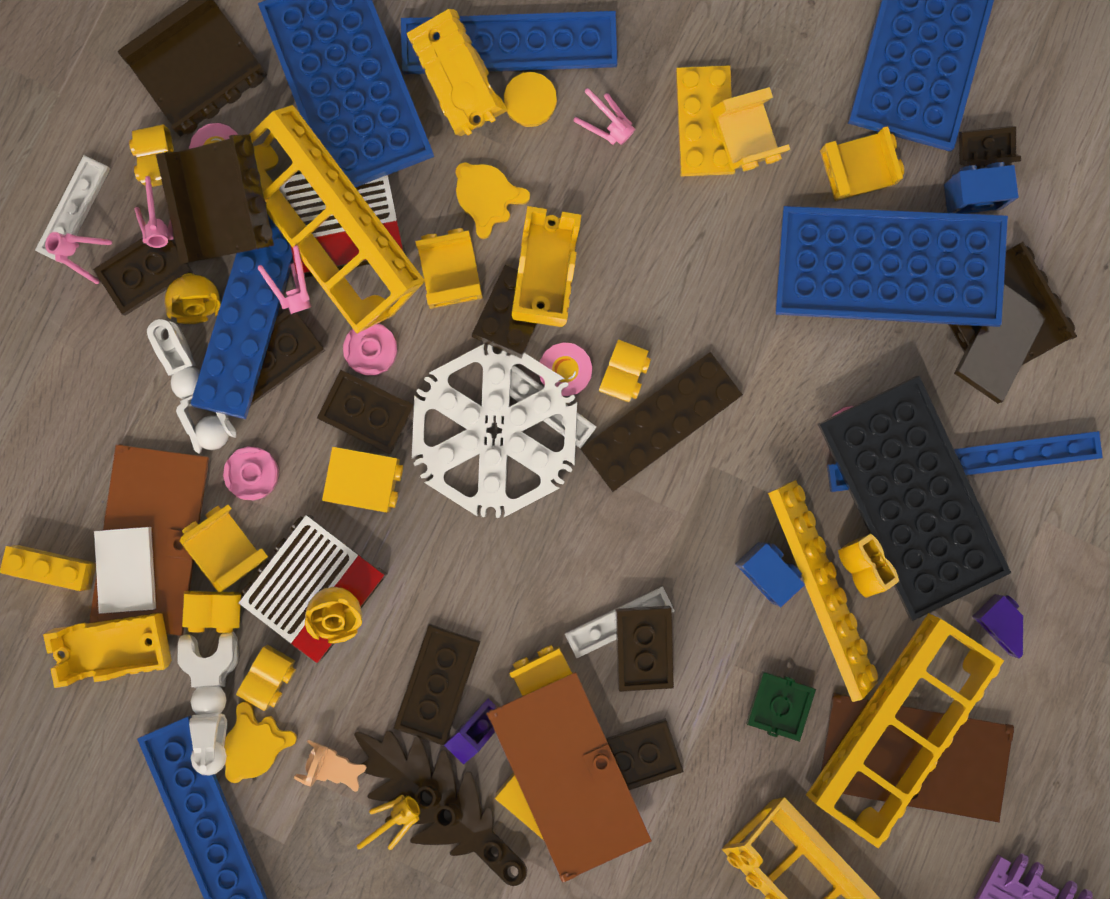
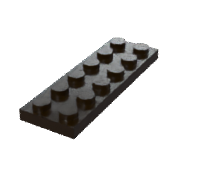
M709 352L580 450L610 490L614 492L743 394L713 354Z

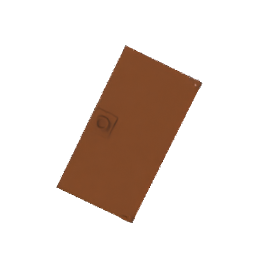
M122 444L115 445L103 530L151 527L156 609L99 613L96 573L89 623L162 613L166 634L183 635L184 591H190L194 560L181 544L180 539L184 535L182 532L184 528L195 521L200 524L209 457L123 446Z
M576 672L487 712V716L494 727L562 882L571 880L586 871L652 841Z

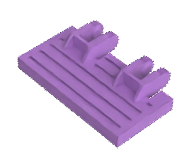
M1022 853L1019 854L1008 874H1006L1011 862L997 854L974 899H1055L1060 890L1041 879L1044 866L1039 862L1032 865L1024 881L1021 882L1019 880L1028 864V856ZM1069 880L1064 885L1057 899H1073L1078 888L1077 884ZM1084 889L1077 899H1092L1093 893Z

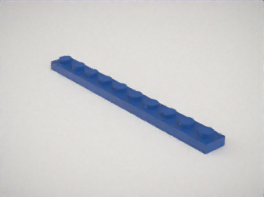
M1099 431L954 449L966 475L1103 458ZM837 464L827 465L830 492L848 490Z

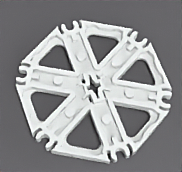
M484 343L431 371L430 374L434 375L438 381L435 382L432 378L425 377L424 380L430 383L431 389L428 392L420 389L417 390L420 396L426 397L425 401L414 396L412 459L423 454V458H419L414 462L415 466L421 463L427 465V471L421 474L420 477L428 478L434 475L432 479L424 483L478 516V507L481 505L482 517H486L488 507H494L496 518H500L502 514L501 506H504V517L558 490L559 487L555 486L551 480L554 479L559 484L565 483L563 479L559 478L558 472L561 469L572 472V468L569 465L563 464L564 460L571 462L575 466L577 402L572 406L566 407V403L574 401L575 396L572 395L568 398L562 396V390L568 387L569 384L564 382L556 387V383L565 378L525 353L522 359L512 354L507 356L508 353L505 351L495 354L493 352L494 347L488 345V355H485L484 349L486 344ZM473 362H478L483 367L482 406L452 388L448 383V378L452 373ZM515 364H522L543 377L545 386L541 391L510 406L511 368ZM430 409H436L467 430L434 447H429L424 442L425 414ZM555 414H560L565 419L564 447L559 452H553L523 433V431ZM486 415H488V423H485ZM494 416H496L497 427L502 428V433L497 434V438H495V445H493L492 434L487 433V429L493 426ZM479 455L478 492L473 497H467L448 485L444 480V474L446 471ZM508 456L537 473L541 478L539 487L517 499H511L506 495Z

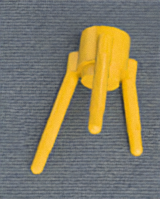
M400 795L395 800L370 809L369 813L374 814L393 807L391 811L392 818L357 844V849H361L395 823L398 825L405 824L388 845V849L392 850L410 827L419 820L420 808L417 802L410 796L404 797V795Z

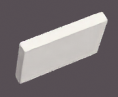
M151 527L94 531L99 613L156 609Z

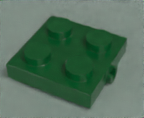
M762 671L746 724L765 730L770 736L778 737L780 735L800 742L816 689L795 682L796 679L787 676L782 678Z

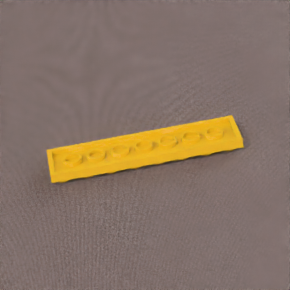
M794 480L768 494L798 569L802 573L801 576L852 702L862 700L878 683V673L875 666L870 664L867 656V645L863 639H860L857 631L856 618L849 612L846 604V593L838 585L835 566L832 562H829L825 553L826 544L817 533L815 517L811 511H808L805 503V492L798 485L797 481Z

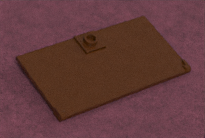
M833 693L821 772L869 700L862 699L852 702L850 696ZM901 706L895 718L927 740L945 713ZM968 718L954 735L951 745L939 757L935 769L929 772L923 781L920 791L913 796L907 806L1000 823L1014 725ZM888 725L865 759L864 765L896 787L923 746L895 726ZM858 771L842 794L886 802L891 792L861 771Z

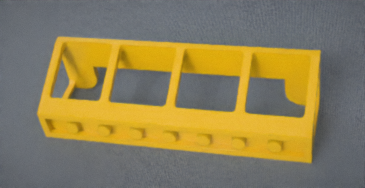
M294 105L274 110L250 133L253 143L267 129L271 131L262 144L254 146V155L260 174L267 214L292 248L294 245L299 247L301 260L358 334L394 316L425 280ZM274 138H276L293 163L273 182L266 171L275 168L279 161L276 152L270 145ZM298 170L301 171L326 205L325 210L307 226L279 190ZM331 215H334L359 249V254L341 270L337 268L312 234ZM366 259L390 290L391 295L386 300L378 295H372L361 300L345 276Z
M928 613L806 796L831 816L879 848L882 842L888 839L891 829L897 820L904 815L906 807L913 796L920 791L922 783L929 772L935 769L941 754L951 745L953 737L960 726L967 721L969 713L976 702L983 697L984 690L990 681L998 675L1004 660L941 618ZM949 635L970 649L962 665L963 670L970 674V677L959 693L926 671ZM920 678L925 679L954 699L927 740L895 718L896 713ZM888 725L895 726L923 746L896 787L864 765L865 759ZM861 771L891 792L879 812L872 807H868L860 813L856 821H853L835 809L834 805L854 775Z
M785 797L771 800L722 848L723 852L727 855L728 862L735 868L740 869L746 875L747 882L752 887L759 889L766 896L765 899H788L773 882L802 854L833 885V890L824 899H836L839 895H842L845 899H880ZM770 821H772L796 848L766 876L759 868L763 863V859L751 845ZM759 824L745 842L740 843Z

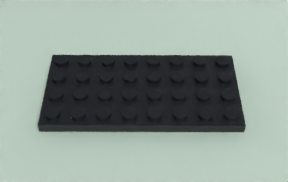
M920 376L906 380L818 423L869 534H872L879 541L885 558L890 561L897 572L899 582L894 587L910 620L914 621L1011 574L1009 566Z

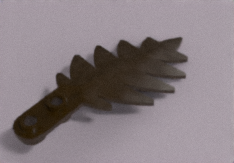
M392 731L386 732L383 742L361 732L354 733L357 742L369 757L368 760L362 763L366 765L364 773L391 779L369 793L367 797L372 800L390 802L400 795H404V797L410 796L417 802L420 808L419 820L413 825L435 822V824L410 839L411 843L421 845L460 843L450 851L451 856L475 852L507 885L517 886L524 882L527 877L525 863L492 831L494 825L492 808H486L481 818L479 794L471 772L465 773L457 795L455 775L446 750L441 751L432 776L429 757L421 737H415L408 758H406L402 746ZM391 815L385 819V822L392 818ZM492 847L498 849V856H494L491 853ZM512 866L518 869L517 876L511 873Z

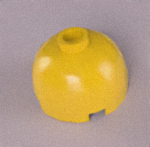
M188 273L169 284L165 293V308L168 318L171 319V316L177 318V323L197 324L208 321V317H206L213 313H215V317L218 315L221 305L217 287L208 278Z
M338 587L324 588L317 592L308 602L305 626L307 632L313 638L319 640L320 636L328 639V643L345 642L357 634V629L362 624V611L359 601L350 591Z

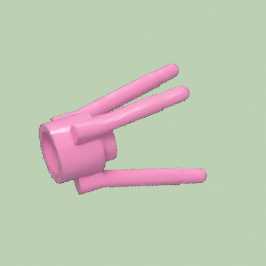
M586 88L585 93L612 121L607 128L610 134L577 117L574 118V122L605 138L612 145L616 142L623 145L636 130L632 126L633 123L626 118L608 93L604 97L618 117L589 88Z
M146 176V194L149 211L148 223L145 224L139 207H135L134 210L142 231L143 243L150 247L160 248L167 245L168 240L174 239L171 220L167 228L161 219H156L151 178Z
M58 232L50 233L45 242L47 252L54 254L56 261L64 263L88 280L99 284V279L67 259V257L75 253L76 248L79 247L77 242L111 245L112 241L75 236L69 233L66 235Z
M297 245L293 246L297 274L294 263H291L296 289L286 292L287 298L283 296L262 265L258 266V270L279 299L282 309L289 307L291 314L311 307L299 247Z

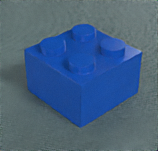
M1004 162L989 164L987 168L977 169L975 165L960 168V171L952 175V178L944 184L947 213L969 214L1001 210L1018 199L1015 165L1004 166Z
M758 542L735 565L772 604L781 608L805 585L800 579L802 578V573L793 564L785 563L781 559L784 554L773 543Z

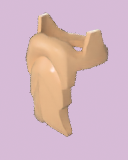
M308 740L307 743L313 747L306 762L305 769L308 775L296 774L294 779L310 787L316 780L327 781L328 779L336 784L344 783L353 791H358V776L365 772L366 765L349 762L348 758L337 755V752L330 747Z

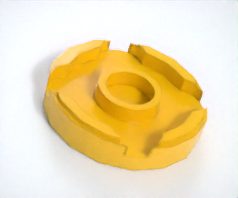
M535 72L521 73L513 77L507 84L504 92L506 112L514 122L516 121L525 127H536L547 122L557 105L556 90L552 82L544 75Z

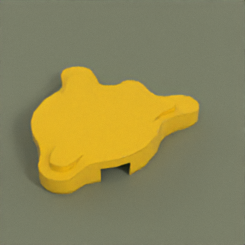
M464 162L459 164L455 170L457 176L456 194L459 205L465 213L473 218L476 224V234L480 239H487L491 235L494 224L507 222L510 219V213L507 210L508 205H524L530 200V192L527 189L513 186L500 170L491 165H471Z
M246 701L237 705L236 724L225 738L224 748L227 755L225 776L231 783H238L242 779L255 778L264 774L274 764L279 752L293 746L297 741L295 732L279 730L272 716L265 717L261 722L256 721L253 706Z

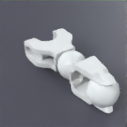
M162 319L153 321L147 328V335L168 376H172V391L177 397L182 399L176 412L186 433L190 436L194 450L200 454L202 448L207 450L220 449L226 444L229 436L236 438V430L231 424L229 416L216 412L217 416L204 417L198 421L196 426L194 425L188 408L192 406L190 403L200 370L195 367L196 364L189 345L178 324ZM167 329L169 333V338L165 340L163 338V332Z
M234 632L222 633L219 637L217 651L207 658H203L200 655L198 641L192 635H182L178 641V664L184 672L189 674L191 687L196 688L190 701L192 709L196 714L192 715L189 722L193 745L190 759L194 769L202 775L210 776L219 772L225 765L227 758L224 748L227 719L224 714H221L227 700L221 687H225L227 675L235 669L239 661L238 639Z

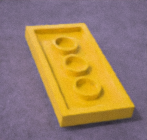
M730 66L676 68L680 175L734 174L735 170L731 169L711 109L721 101L732 98Z

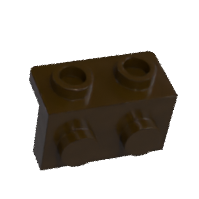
M1016 126L959 132L960 165H975L977 169H983L985 165L1004 162V166L1012 165V162L1021 161V155L1016 154Z

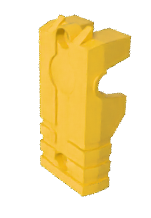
M447 9L406 34L410 43L413 44V49L419 57L423 69H425L426 76L439 100L440 107L448 118L455 135H470L472 130L482 127L485 121H490L491 123L496 121L495 118L505 113L507 109L502 99L490 86L487 77L489 72L478 52L472 46V41L466 34V29L463 23L460 22L457 11ZM435 33L440 34V38L438 40L434 39ZM476 115H479L481 118L479 123L474 122Z
M527 206L512 318L513 320L563 327L568 318L567 311L577 253L575 252L580 228L581 214L562 212L561 217L558 219L554 215L546 216L547 209ZM548 221L555 222V225L550 226L548 224ZM542 303L544 308H538L537 304Z
M162 613L95 623H80L68 627L54 628L43 634L47 654L53 653V657L57 661L56 665L51 668L54 688L69 686L78 680L93 676L94 682L124 676L127 673L137 674L141 671L164 670L172 661ZM147 638L152 640V645L146 642ZM59 651L64 652V658L60 656Z

